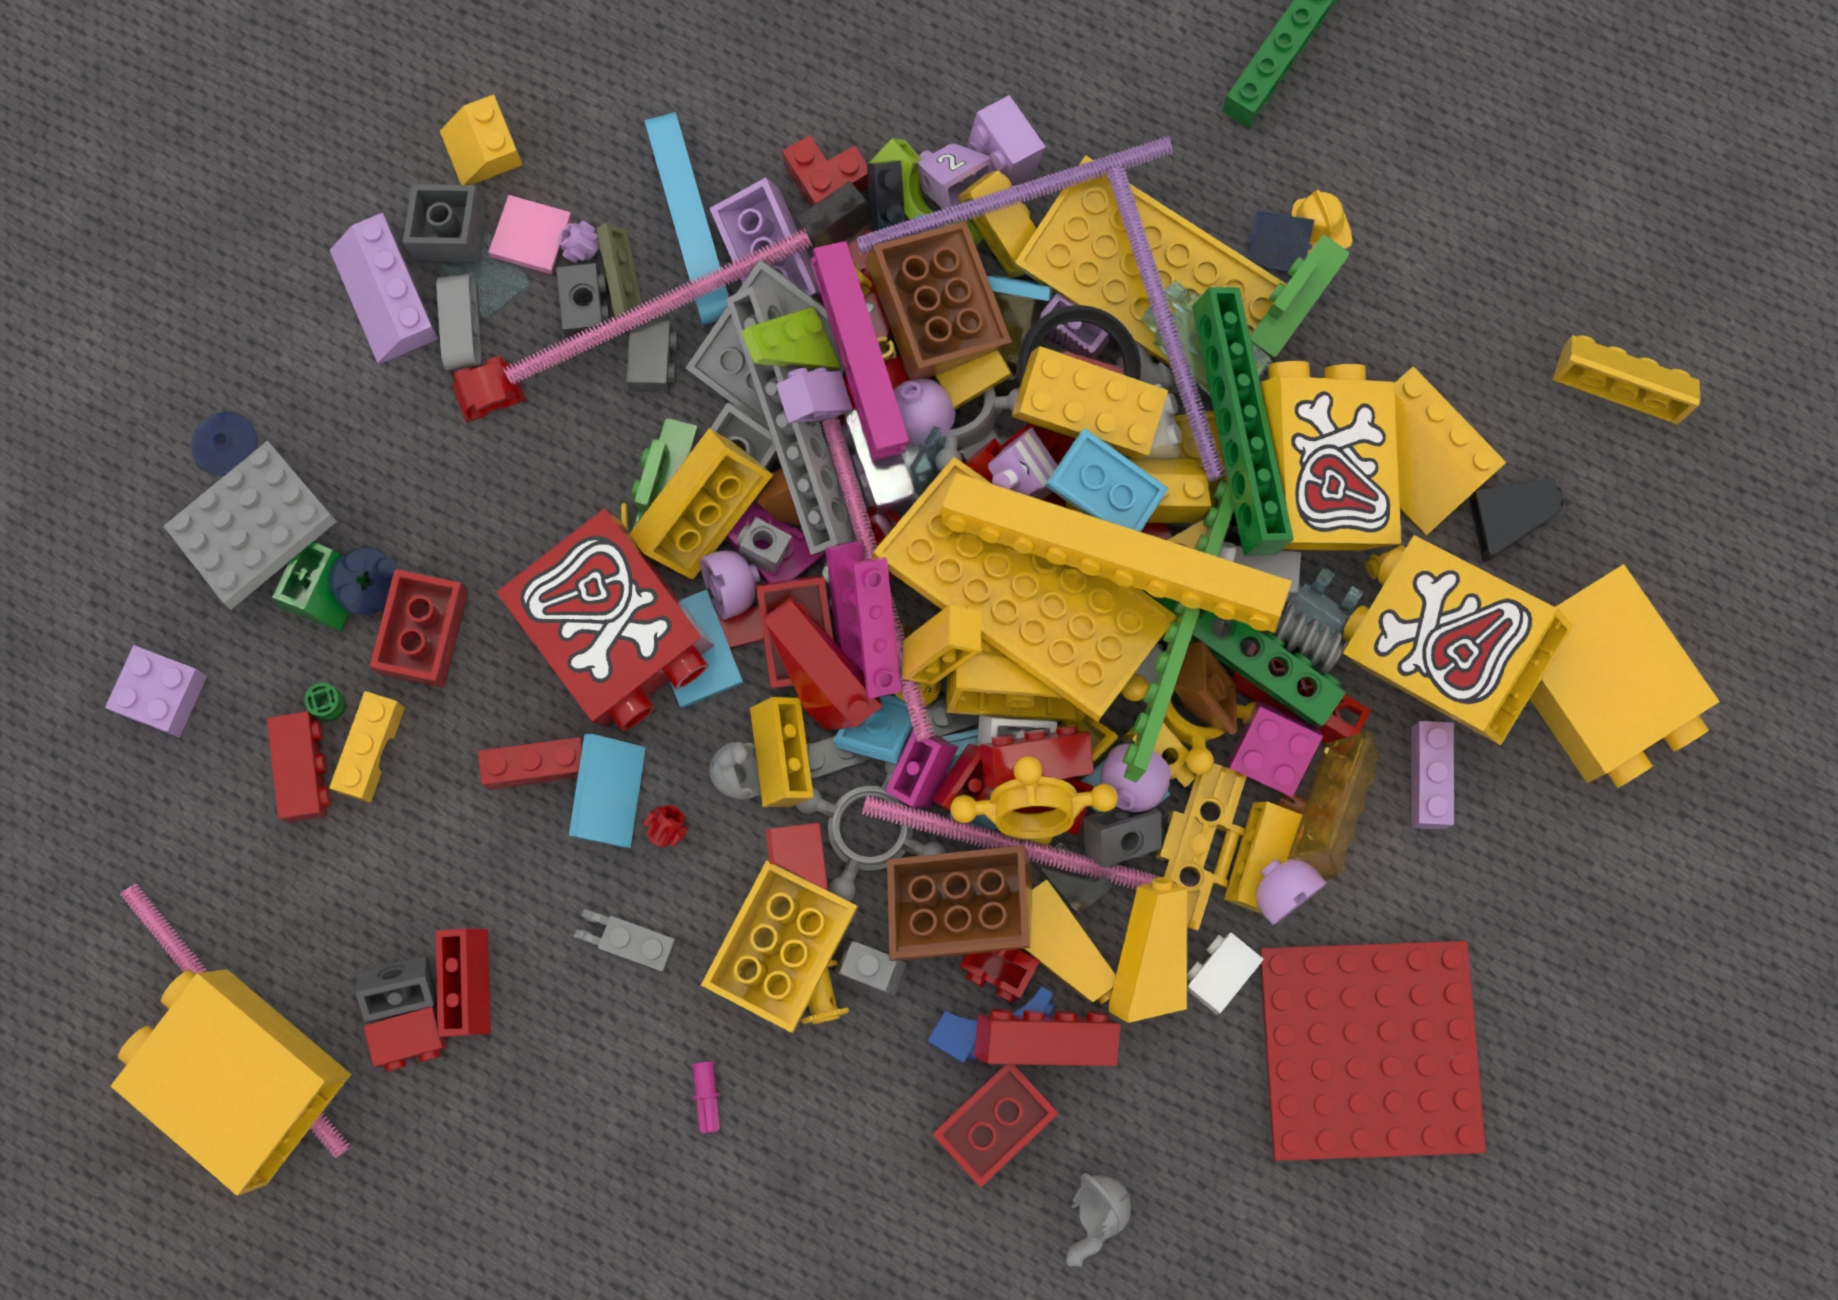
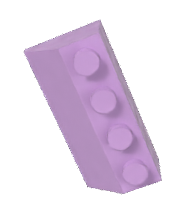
M766 177L710 208L729 255L735 264L736 259L740 262L739 258L744 260L743 256L747 258V254L751 257V252L755 255L754 251L759 253L758 249L762 251V247L766 250V245L770 248L769 244L773 245V242L777 244V240L781 242V238L785 241L784 237H787L789 240L788 235L793 237L792 233L796 235V231L798 232L779 187ZM801 247L802 251L798 250L797 254L794 251V255L790 253V257L786 254V259L783 257V260H780L779 258V262L775 260V264L771 261L773 268L821 304H824L806 248L803 250ZM745 274V278H743V276L741 275V279H740V280H741L742 284L745 282V280H746L747 277H748L746 274Z
M380 213L352 225L330 249V252L378 365L438 340L439 337L393 230L384 214Z

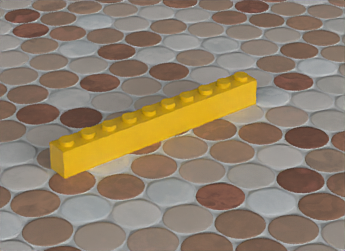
M959 473L955 474L942 505L941 524L946 525L955 532H967L979 536L982 540L989 543L998 542L1013 547L1022 554L1032 553L1044 557L1056 565L1065 564L1075 567L1087 575H1099L1111 579L1116 584L1124 587L1133 586L1147 591L1154 597L1170 598L1181 602L1182 605L1188 608H1200L1212 612L1225 620L1234 619L1249 624L1250 627L1259 631L1268 630L1275 633L1292 583L1288 579Z

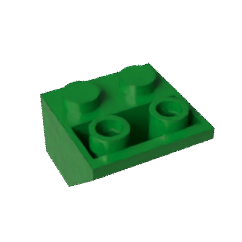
M312 542L289 561L272 596L278 608L335 631L342 632L350 613L338 605L340 603L336 600L335 595L331 594L328 584L330 569L334 561L338 557H342V555L315 542ZM364 572L362 577H357L356 583L361 584V589L368 577L366 572Z

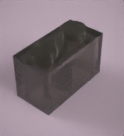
M850 181L796 218L802 230L805 228L814 248L844 241L848 245L871 228L870 207L865 198Z

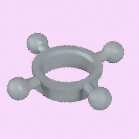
M994 388L989 389L981 394L984 397V406L980 414L972 422L960 428L950 429L943 437L938 434L936 437L931 438L935 443L944 447L938 452L935 459L939 471H942L953 457L962 462V456L957 449L971 446L982 440L991 431L996 418L1003 409H1010L1013 412L1020 388L1012 390L1008 396L997 397Z
M885 762L887 776L882 787L862 786L855 788L843 795L836 804L822 799L820 792L812 787L814 798L796 805L803 813L811 814L817 811L829 817L828 835L830 843L838 857L846 863L841 877L835 878L830 883L829 892L849 902L856 894L854 880L859 870L877 871L887 868V859L902 858L906 851L916 856L946 853L945 848L937 842L923 844L912 839V824L908 827V823L904 826V822L901 824V832L896 844L888 852L879 856L865 857L851 851L843 842L840 834L841 819L847 808L854 802L864 799L869 795L870 798L873 796L874 798H881L883 801L885 799L887 803L890 801L891 804L892 802L895 805L898 803L899 806L902 804L904 808L906 805L904 802L885 792L897 764Z

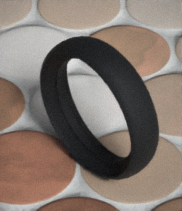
M1066 306L1046 314L1028 331L1018 354L1017 374L1021 386L1030 354L1038 348L1045 335L1053 328L1065 323L1085 322L1101 328L1113 338L1122 355L1125 376L1140 380L1141 376L1139 351L1128 329L1113 315L1092 306Z

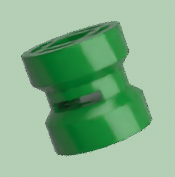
M317 683L306 692L305 706L309 712L319 719L334 721L344 713L346 699L332 685Z

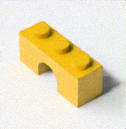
M367 691L364 692L330 784V789L339 794L371 803L382 773L379 768L381 754L387 741L390 738H395L405 710L403 705L398 701Z

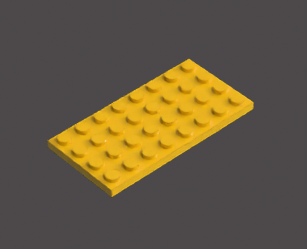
M1085 155L1079 165L1082 166V163L1086 165V162L1090 163V161L1094 160ZM1103 173L1104 176L1101 177L1099 174V178L1096 175L1095 179L1091 177L1092 180L1090 181L1087 178L1088 181L1086 182L1084 179L1083 183L1080 180L1079 185L1077 182L1076 186L1072 183V187L1068 184V188L1065 185L1064 190L1061 191L1013 266L1043 286L1051 287L1054 293L1060 294L1075 305L1092 306L1113 315L1128 329L1135 343L1171 367L1172 365L1169 364L1171 361H1168L1169 357L1165 353L1166 349H1164V342H1162L1163 338L1160 337L1162 334H1159L1160 330H1158L1159 327L1156 325L1157 322H1155L1154 311L1150 307L1149 296L1146 295L1148 292L1145 289L1147 288H1144L1145 284L1142 283L1143 280L1140 276V269H1138L1136 264L1137 261H1135L1134 250L1131 249L1129 235L1126 234L1128 231L1125 230L1124 220L1121 219L1123 216L1120 215L1121 212H1119L1118 201L1114 197L1113 186L1109 182V175L1105 176ZM1130 184L1131 191H1133L1132 194H1134L1133 198H1135L1134 201L1136 206H1138L1137 210L1139 209V216L1141 221H1143L1142 225H1144L1143 229L1145 228V235L1148 236V244H1150L1151 251H1153L1155 267H1158L1157 270H1159L1158 273L1160 274L1161 282H1163L1162 286H1164L1163 290H1165L1166 297H1168L1169 309H1172L1170 312L1173 313L1171 317H1174L1175 324H1177L1176 328H1178L1177 332H1179L1178 336H1181L1179 339L1182 340L1180 344H1183L1181 348H1185L1182 352L1186 351L1187 363H1190L1188 367H1191L1189 371H1192L1190 375H1194L1191 379H1195L1194 383L1210 392L1192 305L1209 287H1239L1248 330L1251 335L1273 305V302L1268 300L1279 283L1284 286L1287 284ZM1252 344L1259 375L1270 356Z
M953 457L876 548L871 559L887 558L889 572L942 610L950 604L961 603L967 605L968 609L982 611V639L1099 722L1164 636L1170 623L1175 621L1177 615L1139 588L1120 586L1111 579L1099 575L1090 576L1081 572L1078 568L1065 564L1056 565L1044 557L1032 553L1022 554L1013 547L998 542L989 543L982 540L979 536L967 532H955L946 525L941 524L942 505L956 473L990 483Z

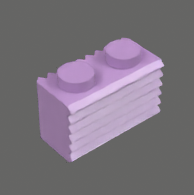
M1057 293L1041 312L1040 319L1051 311L1075 304ZM1085 322L1065 323L1047 333L1050 339L1054 338L1055 342L1060 343V346H1065V350H1070L1071 353L1094 360L1105 348L1110 338V335L1101 328Z

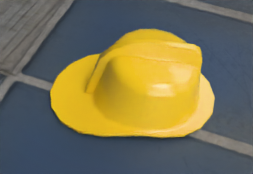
M1316 190L1307 198L1298 199L1294 203L1291 215L1294 226L1303 243L1302 246L1307 244V246L1303 247L1307 255H1309L1323 235H1326L1344 249L1351 246V230L1343 211V206L1337 197L1331 193ZM1304 220H1306V222H1307V224H1308V226H1309V228H1310V232H1309V230H1308V228H1307V226H1306ZM1300 221L1303 222L1302 226L1306 228L1304 232H1300L1299 228L1301 226L1297 225ZM1307 231V232H1308V236H1305V237H1304V235H1302V234Z

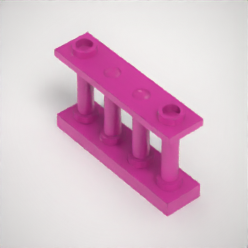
M858 541L825 547L837 646L864 673L866 694L869 699L902 692L887 558L882 557L864 561L862 543Z

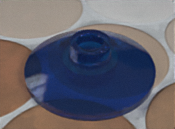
M231 412L216 413L204 419L196 428L191 442L192 454L197 464L203 470L213 475L225 476L257 449V434L252 424L243 416ZM226 436V442L223 445H216L219 437Z

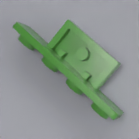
M1323 235L1305 260L1299 256L1287 272L1292 276L1291 280L1286 286L1279 283L1268 300L1273 302V305L1250 335L1251 343L1271 358H1276L1348 258L1349 252L1326 235Z
M667 418L665 419L660 439H653L650 449L645 448L641 459V467L644 468L641 480H635L631 498L635 499L634 502L638 509L633 528L691 453L697 433L696 425Z

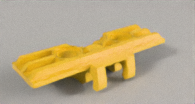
M1215 763L1209 772L1202 775L1196 774L1184 814L1177 811L1169 813L1167 823L1170 825L1162 849L1157 851L1155 857L1162 861H1169L1164 877L1172 879L1173 883L1187 889V928L1196 931L1199 930L1212 886L1215 885L1222 888H1227L1229 881L1226 878L1239 836H1243L1245 832L1244 828L1232 824L1247 776ZM1205 803H1214L1220 810L1219 818L1212 822L1206 821L1200 814L1201 806ZM1218 829L1226 832L1214 873L1212 874V872L1204 870V865L1215 830ZM1184 868L1193 870L1198 876V884L1193 887L1183 885L1180 881L1181 870Z

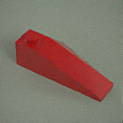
M791 597L764 618L767 629L803 708L825 730L857 727L883 707L880 696L871 699L867 697L865 677L861 669Z

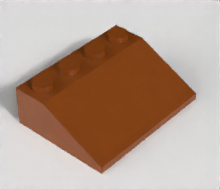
M966 221L873 245L866 263L910 380L943 374L1011 345L1010 335Z
M1024 845L887 859L889 959L891 961L1030 948L1032 874L1031 859Z

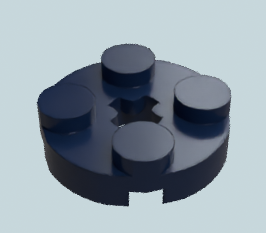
M353 548L334 561L328 578L330 592L332 595H335L336 600L340 603L338 605L349 613L372 615L376 612L384 611L395 569H397L396 564L392 559L387 558L384 553L376 549ZM364 572H366L370 579V585L366 586L365 590L362 591L361 584L356 583L357 577H362Z

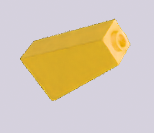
M1154 878L1152 883L1137 887L1109 1003V1012L1128 1023L1187 1009V889L1173 883V880L1170 878Z
M1045 880L1032 890L1031 946L1022 950L1039 960V964L1091 1004L1098 1000L1102 1005L1111 998L1116 974L1049 881Z

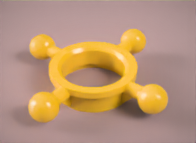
M1190 640L1188 646L1193 645L1195 643ZM1134 674L1121 692L1126 699L1139 701L1144 698L1149 684L1143 676ZM1170 699L1163 723L1179 741L1192 746V750L1189 751L1186 757L1188 769L1195 774H1205L1212 769L1214 764V757L1206 749L1205 742L1217 738L1225 732L1211 726L1201 727L1191 724L1179 715ZM1250 702L1245 706L1236 704L1237 718L1242 719L1244 724H1246L1256 702Z
M1025 756L1015 763L1014 775L1016 779L1003 783L994 789L990 795V800L975 801L970 796L961 795L952 801L950 812L952 817L960 823H968L974 820L977 815H985L1003 834L1013 838L1026 839L1028 842L1031 840L1032 843L1035 841L1036 844L1039 842L1040 846L1043 843L1045 847L1046 844L1049 845L1054 836L1060 835L1071 828L1074 819L1085 806H1093L1101 812L1110 811L1118 802V794L1115 788L1109 784H1099L1091 792L1077 793L1071 784L1063 780L1041 777V763L1034 757ZM1029 806H1047L1056 808L1054 810L1041 813H1020L1013 811L1019 808Z

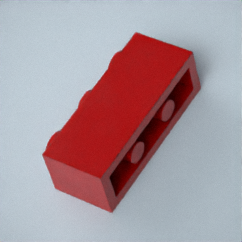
M308 711L267 718L278 819L288 823L327 816L326 807L331 806V794L328 786L324 787L323 774L327 773L328 767L326 756L324 753H320L319 740L324 738L321 721L316 720V716Z
M1077 725L1058 726L1055 733L1045 734V730H1030L1024 732L1023 738L1013 739L1012 735H998L991 737V743L980 744L984 785L994 789L1003 783L1016 779L1014 775L1015 763L1025 756L1034 757L1041 763V777L1065 779L1094 774L1090 732L1078 730Z
M581 737L478 751L481 785L488 790L578 778L584 740Z
M465 928L435 931L438 1037L491 1034L488 929Z

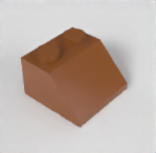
M1203 641L1188 646L1174 690L1181 698L1184 708L1187 711H1192L1201 723L1231 735L1237 733L1235 682Z

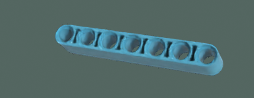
M676 112L644 121L690 281L692 280L695 283L694 279L698 281V277H700L702 280L701 275L706 278V273L708 275L709 272L713 274V270L717 273L716 268L720 271L721 268ZM723 285L722 288L719 286V290L715 288V292L711 289V293L708 292L707 295L704 293V296L700 295L699 299L696 296V304L703 326L717 322L727 308L726 298L729 296L726 286Z

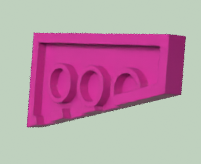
M754 502L751 503L725 537L739 552L740 544L736 543L738 536L745 525L751 527L756 517L792 536L790 548L774 575L756 566L760 577L766 583L799 578L826 556V553L811 555L802 532L795 527L791 528L785 523L777 521ZM757 540L753 543L758 549L762 550L770 547V544L765 540Z

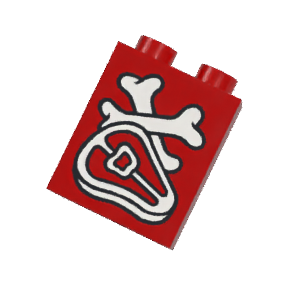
M604 508L496 593L590 720L607 728L615 722L621 731H626L639 724L652 713L655 706L648 696L665 683L670 681L675 689H681L701 676L709 667L702 654L712 648L714 644L648 556L641 551L623 523Z

